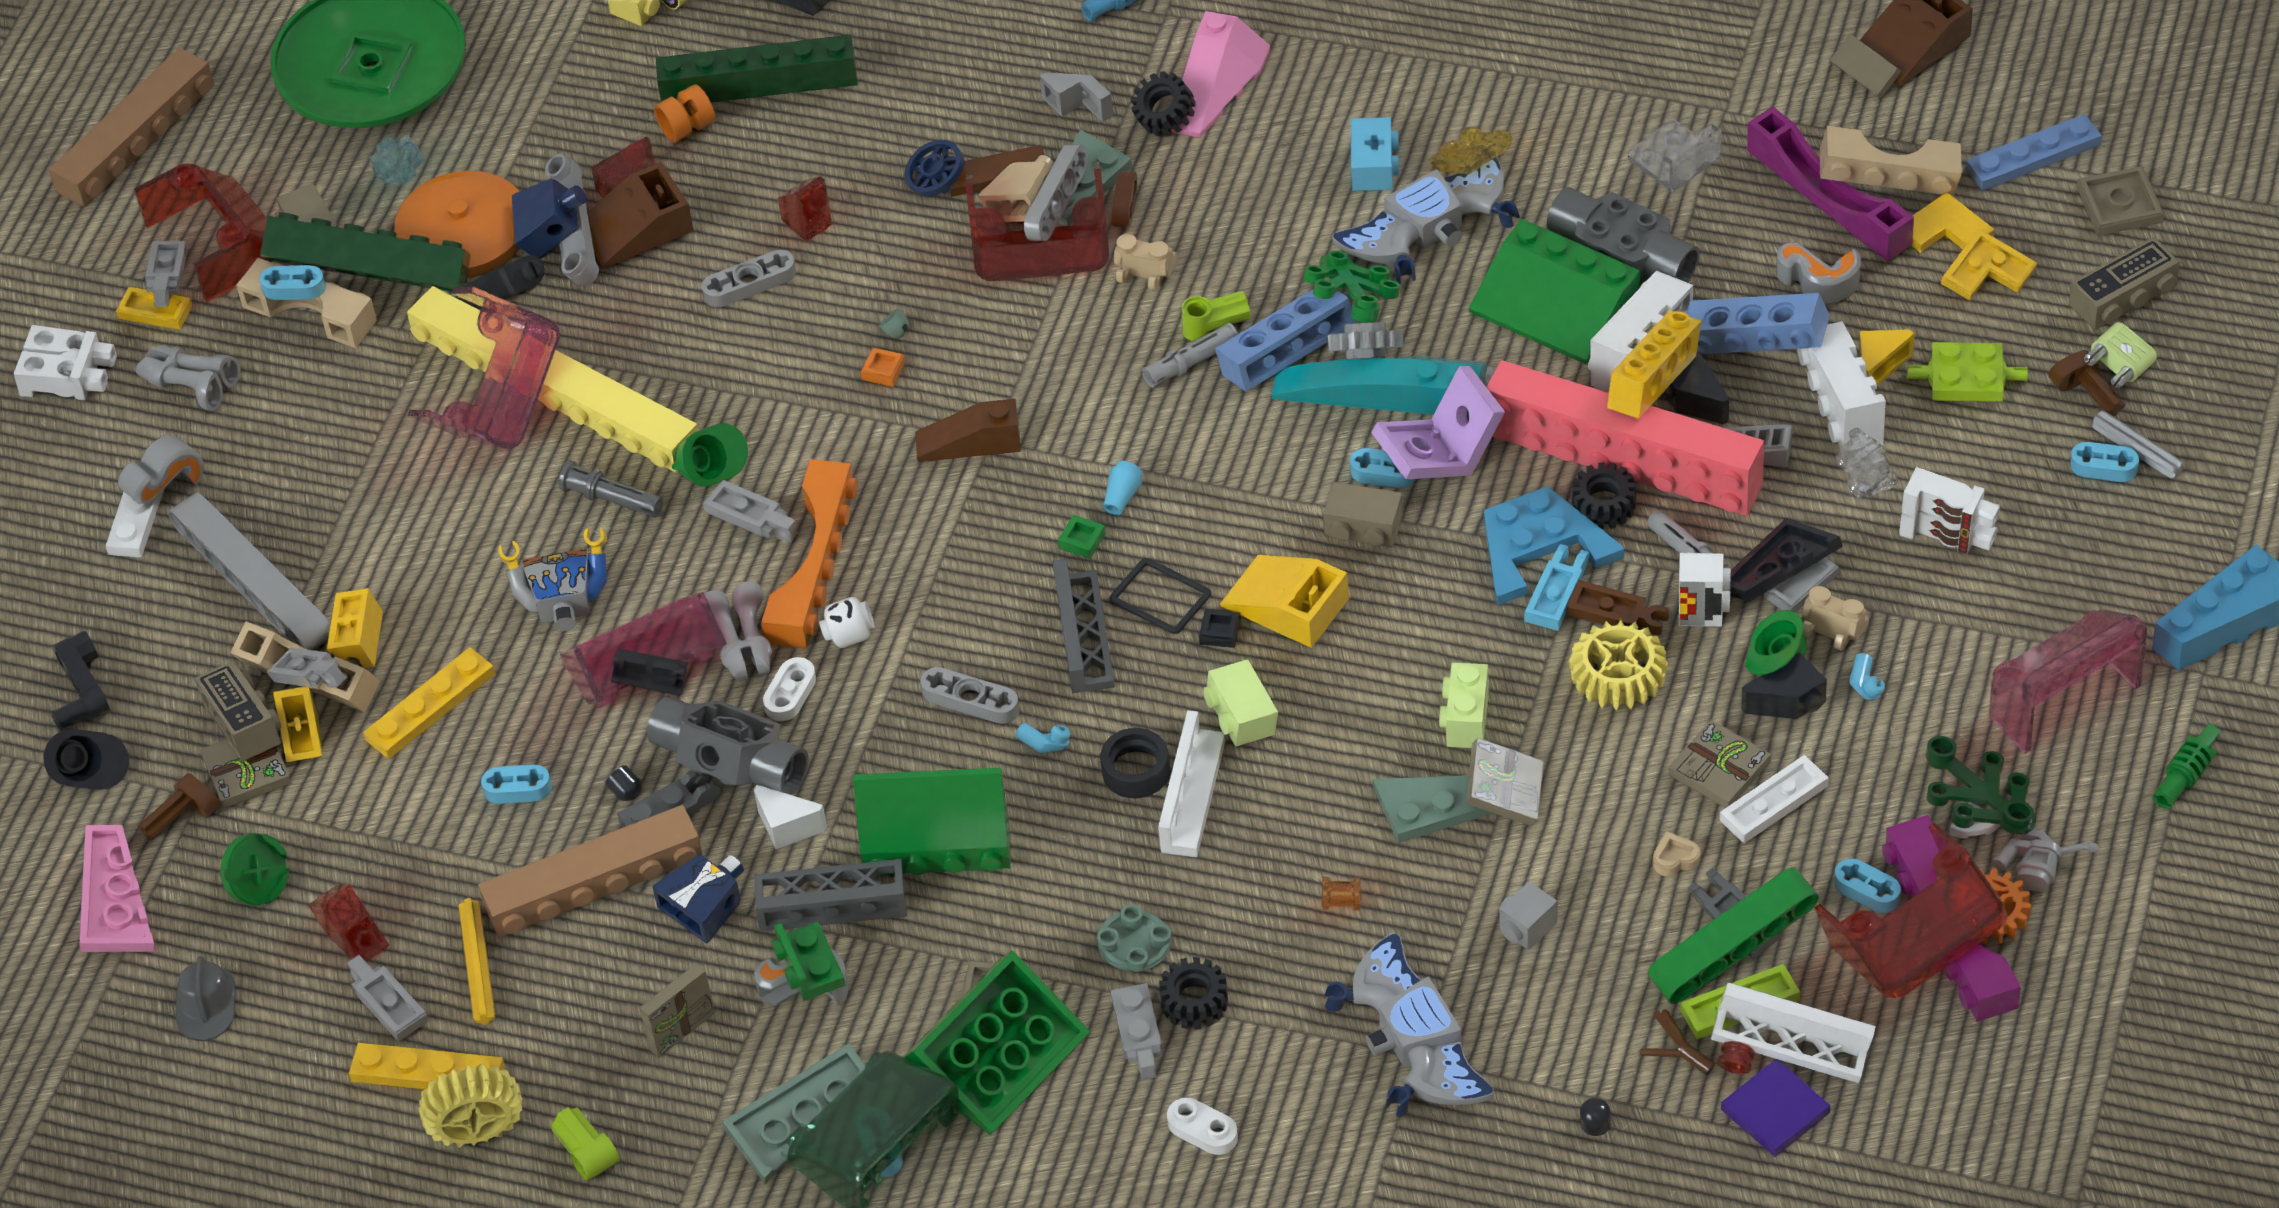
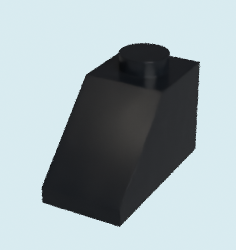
M1698 351L1696 357L1661 394V397L1664 400H1669L1676 412L1720 424L1729 422V398Z
M1799 652L1779 670L1761 675L1743 686L1741 710L1745 714L1799 719L1808 712L1817 711L1826 702L1827 679Z

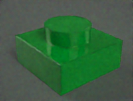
M1073 515L1058 538L1059 549L1091 559L1106 535L1105 525Z

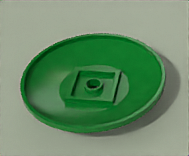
M312 0L294 13L278 33L271 51V73L275 87L283 100L293 110L310 120L342 128L381 126L397 122L420 112L439 99L449 89L463 66L466 54V40L458 15L445 0ZM372 62H377L375 66L365 67L367 65H370Z

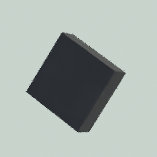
M1205 609L1199 634V644L1235 648L1241 621L1240 612Z

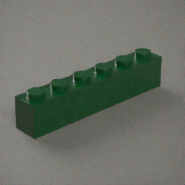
M852 35L656 58L657 84L661 102L669 97L677 99L679 92L694 84L700 86L711 103L858 85Z
M279 212L278 217L268 216L260 253L267 261L295 266L311 265L324 271L424 288L434 286L441 291L457 293L466 282L471 255L465 249H462L463 244L443 240L442 245L429 243V238L419 235H410L408 240L397 238L396 232L384 229H377L376 234L364 232V227L359 225L344 224V228L332 227V222L328 220L312 218L311 223L298 221L299 216Z

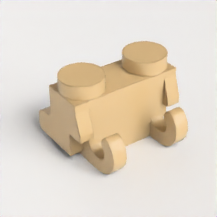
M1123 234L1117 238V246L1114 250V265L1122 267V269H1117L1116 281L1126 283L1129 275L1148 279V289L1157 291L1163 277H1170L1178 254L1173 252L1172 248L1168 247L1165 242L1156 241L1148 243L1136 240V237L1131 234Z
M1813 587L1809 591V596L1805 600L1801 617H1804L1803 634L1809 638L1814 632L1832 638L1834 639V649L1842 651L1850 640L1857 641L1867 628L1869 618L1866 617L1867 609H1864L1863 604L1858 600L1848 599L1844 601L1831 596V592L1825 587Z

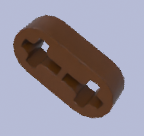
M1118 172L1112 205L1113 226H1131L1137 195L1136 172Z

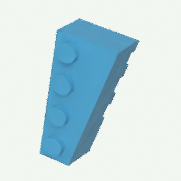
M2258 545L2253 546L2155 622L2152 650L2175 668L2181 670L2218 653L2220 647L2231 642L2238 644L2247 640L2249 634L2264 627L2269 630L2278 626L2279 561Z

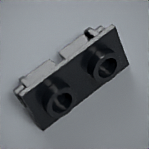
M618 648L614 656L611 682L681 696L688 662Z

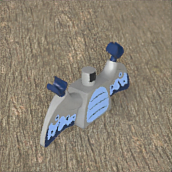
M1487 150L1468 167L1458 173L1443 177L1436 169L1384 197L1385 210L1365 224L1336 232L1332 236V241L1335 246L1355 257L1375 263L1394 264L1396 282L1401 284V276L1404 275L1411 276L1413 281L1416 280L1415 263L1410 259L1409 247L1414 242L1420 247H1428L1441 239L1446 246H1455L1462 238V232L1459 230L1462 226V215L1481 212L1488 215L1496 213L1499 216L1501 225L1505 228L1513 227L1512 217L1520 218V215L1513 201L1500 203L1504 191L1503 170L1494 151Z
M1391 933L1366 953L1355 971L1353 989H1347L1343 983L1337 981L1328 985L1324 995L1333 997L1328 998L1325 1008L1327 1010L1339 1011L1343 1008L1345 1001L1354 1000V1004L1370 1005L1379 1011L1381 1029L1366 1035L1368 1047L1374 1056L1393 1049L1403 1065H1411L1409 1075L1402 1082L1403 1086H1393L1387 1094L1386 1109L1393 1103L1399 1104L1396 1116L1401 1117L1407 1113L1411 1095L1428 1102L1447 1105L1480 1103L1491 1100L1494 1097L1493 1087L1466 1060L1462 1049L1461 1028L1428 976L1421 980L1410 969L1399 934Z

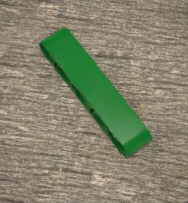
M1796 867L1788 868L1657 959L1650 966L1648 976L1670 1004L1680 1003L1810 912L1817 905L1820 896Z

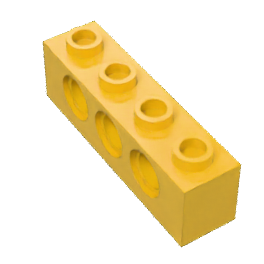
M1669 310L1612 371L1607 408L1639 419L1696 357L1701 320L1689 317L1684 312Z

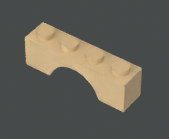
M1827 126L1820 146L1821 179L1943 195L1947 192L1954 196L1962 174L1960 143L1927 139L1923 147L1914 153L1894 155L1872 146L1866 140L1861 130Z
M257 258L236 285L243 308L270 318L290 308L306 307L314 309L322 314L321 317L327 338L353 348H357L377 321L370 297L361 292H353L342 288L333 282H325V291L314 299L273 300L265 297L259 277L269 267L282 266L277 262H269Z
M245 621L230 653L247 666L268 673L267 671L290 648L307 649L283 638L275 632ZM334 657L333 659L339 663L338 668L347 678L339 687L330 688L322 682L316 688L314 686L310 687L311 691L365 713L380 680L365 668Z

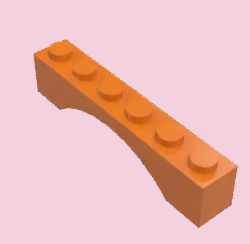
M809 460L802 489L806 509L816 525L814 541L806 560L797 573L783 586L769 595L761 624L764 637L771 645L807 649L810 636H815L817 633V612L819 607L823 608L826 602L825 585L827 580H832L833 557L835 553H839L841 550L842 526H847L849 523L850 499H855L857 495L858 480L853 478L851 463Z

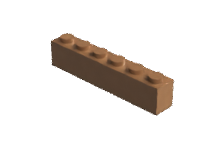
M179 47L48 169L55 192L83 207L99 196L102 190L116 177L120 176L137 157L141 156L154 141L163 135L182 115L186 114L189 108L215 85L209 63Z
M680 805L478 884L483 906L499 938L507 934L517 933L523 928L540 921L550 920L558 914L573 908L586 906L592 901L609 894L619 893L627 887L642 881L654 879L660 874L681 867L696 856H703L699 836L684 805Z

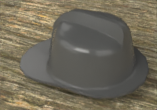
M198 956L197 962L186 967L179 976L176 991V1020L178 1028L184 1036L192 1040L207 1041L223 1034L233 1022L235 1013L234 977L228 970L221 968L215 963L206 961L202 956Z

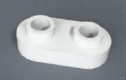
M796 657L785 661L781 665L763 697L764 708L768 717L776 721H787L798 714L816 683L815 669L809 660Z
M1192 1098L1178 1099L1167 1110L1168 1127L1177 1137L1215 1155L1228 1153L1236 1146L1238 1141L1237 1126L1229 1116ZM1182 1113H1191L1188 1116L1180 1115ZM1215 1128H1222V1129H1224V1130L1221 1131V1132H1213V1131H1212V1130H1214Z

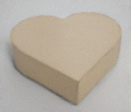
M1666 831L1654 851L1653 868L1656 873L1662 876H1672L1678 873L1679 870H1692L1700 863V847L1691 840Z

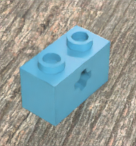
M1391 117L1351 119L1352 191L1393 189V176H1399V156H1392V151H1399L1398 131H1392Z

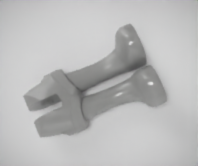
M165 345L152 346L148 350L147 357H144L138 363L136 373L141 378L158 387L180 384L193 388L196 391L198 404L205 410L215 411L222 401V386L232 388L238 382L240 364L235 357L229 355L211 357L185 354L182 348H170Z
M752 581L738 584L732 592L733 606L739 617L744 634L743 641L738 639L732 622L729 601L725 593L719 590L706 592L698 599L697 603L700 614L717 626L724 643L720 653L722 664L730 670L736 681L748 679L746 660H743L747 657H752L751 661L756 668L758 676L768 674L770 671L771 644L765 637L760 635L756 622V612L762 604L764 595L761 586Z

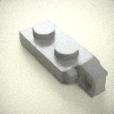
M186 241L152 242L145 280L147 292L154 293V307H168L170 292H178V287L181 286L187 256Z
M725 480L718 485L703 504L706 513L760 536L770 538L774 535L777 539L791 543L798 534L795 524L796 520L787 516V512L780 508V503Z
M290 648L267 671L273 682L306 687L314 686L315 688L322 682L330 688L339 687L347 678L338 668L339 663L328 652Z
M360 955L347 962L351 970L350 975L355 980L351 985L356 995L398 1042L429 1021L426 1012L384 966L382 968L377 966L372 970Z
M1148 984L1110 990L1125 1060L1128 1059V1062H1138L1142 1080L1157 1078L1154 1057L1162 1056V1044Z

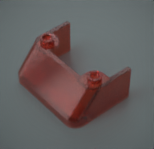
M1094 162L1097 196L1084 197L1078 200L1072 209L1073 225L1055 227L1047 241H1030L1025 236L1024 230L1006 232L1005 219L1000 211L992 207L976 208L973 175H966L965 185L972 250L977 275L986 281H1002L1090 272L1102 269L1109 260V243L1101 163Z
M185 163L134 188L140 212L147 228L205 198L226 223L216 233V240L220 250L193 263L203 299L206 303L237 288L236 285L257 258L266 260L260 253L267 217L235 178L195 164Z
M1936 823L1930 825L1929 829L1939 852L1933 859V868L1940 878L1886 917L1880 919L1875 913L1862 910L1852 913L1840 922L1820 903L1814 907L1831 948L1880 993L1888 998H1899L1907 995L1999 930L2007 920V912L2003 902L1971 855Z

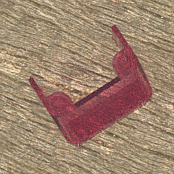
M456 287L453 289V295L481 306L477 319L478 329L484 337L496 342L475 403L472 405L463 401L453 402L445 408L443 415L431 410H409L407 416L459 437L502 449L515 448L523 441L559 342V328L554 321L478 288Z
M704 592L678 599L560 653V656L588 705L596 703L597 707L600 708L618 700L615 693L628 687V685L611 682L614 656L618 648L680 661L692 658L694 664H697L714 656L711 649L721 647L727 643Z
M2105 609L2088 612L2082 620L2013 660L2002 662L1995 668L1991 681L1989 717L2024 754L2031 751L2035 706L2108 663L2134 689L2141 686L2147 626L2136 615Z

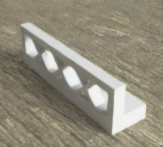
M1187 710L1158 826L1161 853L1190 857L1198 856L1225 745V734L1219 731L1200 729L1197 711Z
M1727 983L1719 1005L1711 1040L1859 1083L1866 1054L1872 1042L1876 1026ZM1725 1017L1740 1021L1746 1031L1735 1034L1722 1030ZM1766 1030L1777 1032L1783 1042L1776 1045L1766 1043L1759 1033ZM1803 1041L1814 1043L1820 1053L1813 1056L1803 1054L1796 1044ZM1845 1052L1857 1056L1854 1069L1840 1065L1833 1055Z

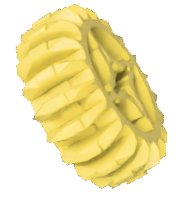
M1620 619L1616 626H1611L1605 621L1602 629L1592 625L1590 634L1581 633L1579 642L1574 643L1569 668L1571 669L1573 684H1576L1579 694H1586L1589 703L1599 700L1601 708L1607 704H1613L1617 711L1622 704H1626L1632 709L1635 701L1645 705L1647 696L1656 697L1658 688L1663 687L1668 662L1666 661L1664 646H1660L1658 636H1651L1648 627L1638 630L1636 622L1628 627L1624 626ZM1639 658L1646 664L1644 668L1638 665ZM1593 662L1599 665L1600 670L1598 672L1591 666Z
M480 1064L477 1068H470L467 1065L462 1070L453 1068L452 1073L448 1075L439 1074L438 1081L428 1082V1089L421 1092L422 1098L419 1101V1114L426 1134L432 1135L434 1141H443L445 1146L456 1143L458 1147L469 1143L475 1146L477 1142L481 1141L489 1143L490 1138H500L503 1131L513 1129V1123L520 1120L521 1104L523 1101L519 1085L516 1083L515 1077H510L508 1070L499 1071L497 1066L486 1069L484 1064Z

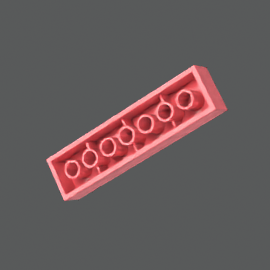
M1503 360L1500 361L1486 386L1505 411L1492 436L1497 440L1511 442L1532 451H1540L1556 456L1564 461H1572L1585 466L1592 464L1594 469H1597L1598 463L1604 462V468H1609L1610 463L1616 464L1617 471L1624 467L1627 469V475L1631 473L1636 482L1748 516L1763 486L1764 440L1650 406L1637 419L1608 409V392Z

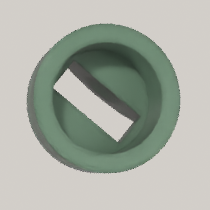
M898 308L891 312L880 323L879 327L889 337L901 338L904 332H907L909 329V320Z

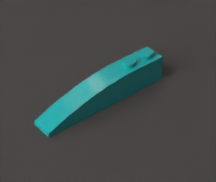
M1429 356L1343 359L1286 367L1276 373L1271 396L1273 400L1434 415L1459 366H1470L1484 384L1487 362Z

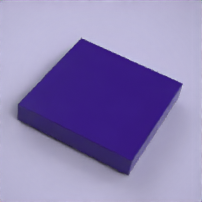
M1777 1059L1721 1102V1110L1774 1157L1830 1113L1831 1106Z

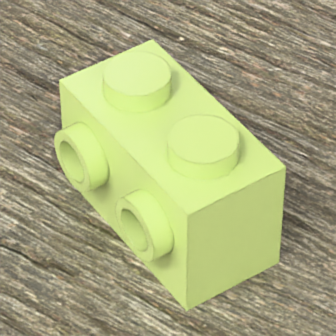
M1248 659L1208 671L1207 687H1204L1203 690L1205 701L1209 708H1214L1222 732L1225 735L1229 734L1235 747L1275 735L1278 711Z
M1452 663L1450 677L1443 678L1442 696L1444 699H1448L1447 706L1440 707L1439 726L1446 728L1447 747L1472 748V743L1477 738L1484 740L1489 695L1488 664Z

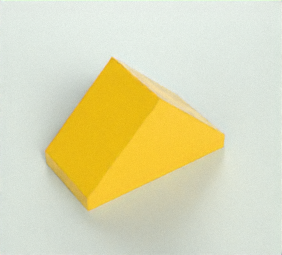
M1910 329L1860 331L1859 357H1862L1866 364L1867 377L1872 376L1877 386L1913 356L1915 333Z
M302 686L274 691L277 715L281 723L280 731L286 762L322 756L319 716L310 687Z

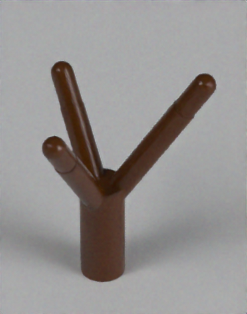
M1664 1009L1662 1012L1655 1011L1654 1017L1678 1045L1679 1049L1641 1048L1640 1054L1642 1056L1682 1057L1705 1075H1708L1714 1068L1715 1062L1686 1041L1668 1010Z

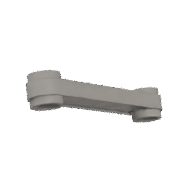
M556 154L547 162L545 173L548 179H555L568 189L575 185L583 189L582 170L574 160L563 154ZM586 203L576 208L577 227L575 231L559 244L562 256L561 269L566 277L577 285L588 286L597 278L599 267L595 260Z

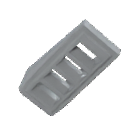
M1793 425L1725 428L1764 440L1763 465L1788 466Z

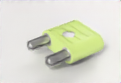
M2118 322L2092 343L2091 351L2084 357V361L2087 363L2091 359L2088 363L2090 366L2094 365L2098 360L2103 362L2116 373L2113 379H2111V384L2114 385L2119 381L2115 388H2120L2126 382L2136 380L2156 361L2157 354L2149 344L2131 329Z

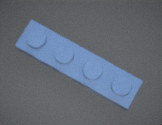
M2086 114L1966 159L1965 169L1979 188L1984 191L2100 146L2102 135Z

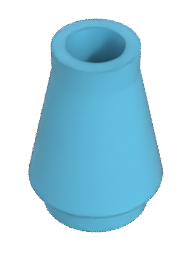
M1118 461L1116 466L1110 469L1105 501L1102 505L1105 511L1113 515L1122 514L1127 503L1143 483L1141 478L1142 470L1138 466L1127 461Z

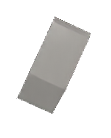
M1043 73L1040 75L1042 99L1060 116L1066 115L1083 104L1102 122L1113 117L1111 93L1092 75Z

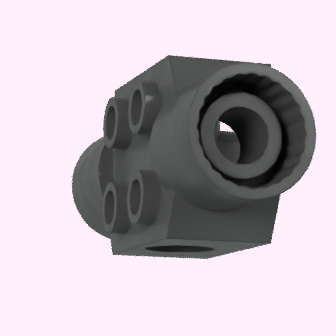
M1566 187L1557 195L1548 213V230L1640 270V287L1656 271L1688 283L1697 267L1700 254L1699 248L1671 235L1669 218L1612 192L1594 199L1571 187Z
M666 696L657 703L649 718L647 737L650 743L675 752V761L688 766L691 771L709 774L719 778L720 782L727 785L753 783L792 795L802 784L808 768L809 757L806 749L779 739L781 724L723 701L689 704L671 696Z

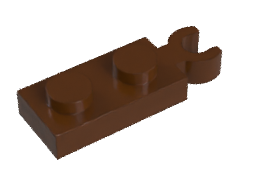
M1578 580L1567 605V615L1604 625L1605 621H1607L1611 626H1616L1621 619L1624 626L1629 627L1636 622L1637 626L1648 627L1652 635H1661L1663 623L1654 620L1661 619L1667 621L1669 609L1662 605L1647 607V598Z

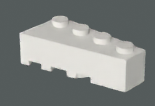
M1656 271L1645 281L1640 289L1590 340L1591 358L1588 363V370L1591 371V386L1609 393L1612 371L1669 310L1687 312L1689 302L1693 301V285L1659 271Z
M1843 321L1828 324L1821 347L1798 348L1797 353L1800 364L1802 366L1807 365L1809 370L1807 376L1810 389L1812 391L1817 390L1819 395L1818 407L1821 416H1827L1829 420L1828 430L1831 441L1833 443L1838 442L1842 455L1882 447L1884 442L1886 400L1882 394L1876 395L1875 389H1877V384L1872 376L1867 377L1866 364L1862 357H1857L1856 345Z

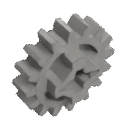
M1385 322L1345 324L1344 333L1328 335L1329 351H1346V359L1387 357V348L1404 347L1403 330L1386 331Z

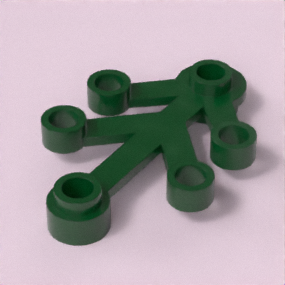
M1935 736L1928 741L1925 756L1929 765L1939 770L1947 769L1967 787L1933 782L1928 786L1927 801L1934 806H1944L1949 800L1988 804L1993 808L1981 809L1974 808L1966 803L1957 804L1952 815L1954 825L1960 828H1969L1974 822L1999 824L2005 831L2016 835L2027 834L2034 829L2036 816L2033 808L2025 802L2030 783L2028 776L2019 772L2008 776L2006 791L2011 795V800L2008 802L1999 795L2000 773L2004 764V757L2000 753L1987 751L1982 755L1980 768L1985 773L1983 781L1955 757L1957 745L1951 738Z

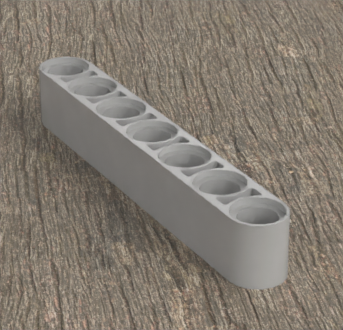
M196 492L168 511V516L177 531L287 640L312 651L328 641L331 624L327 618L203 495Z

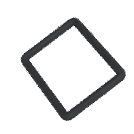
M1143 558L1110 595V601L1172 634H1177L1209 599L1211 591L1209 588L1150 558ZM1145 565L1204 593L1175 627L1118 598Z

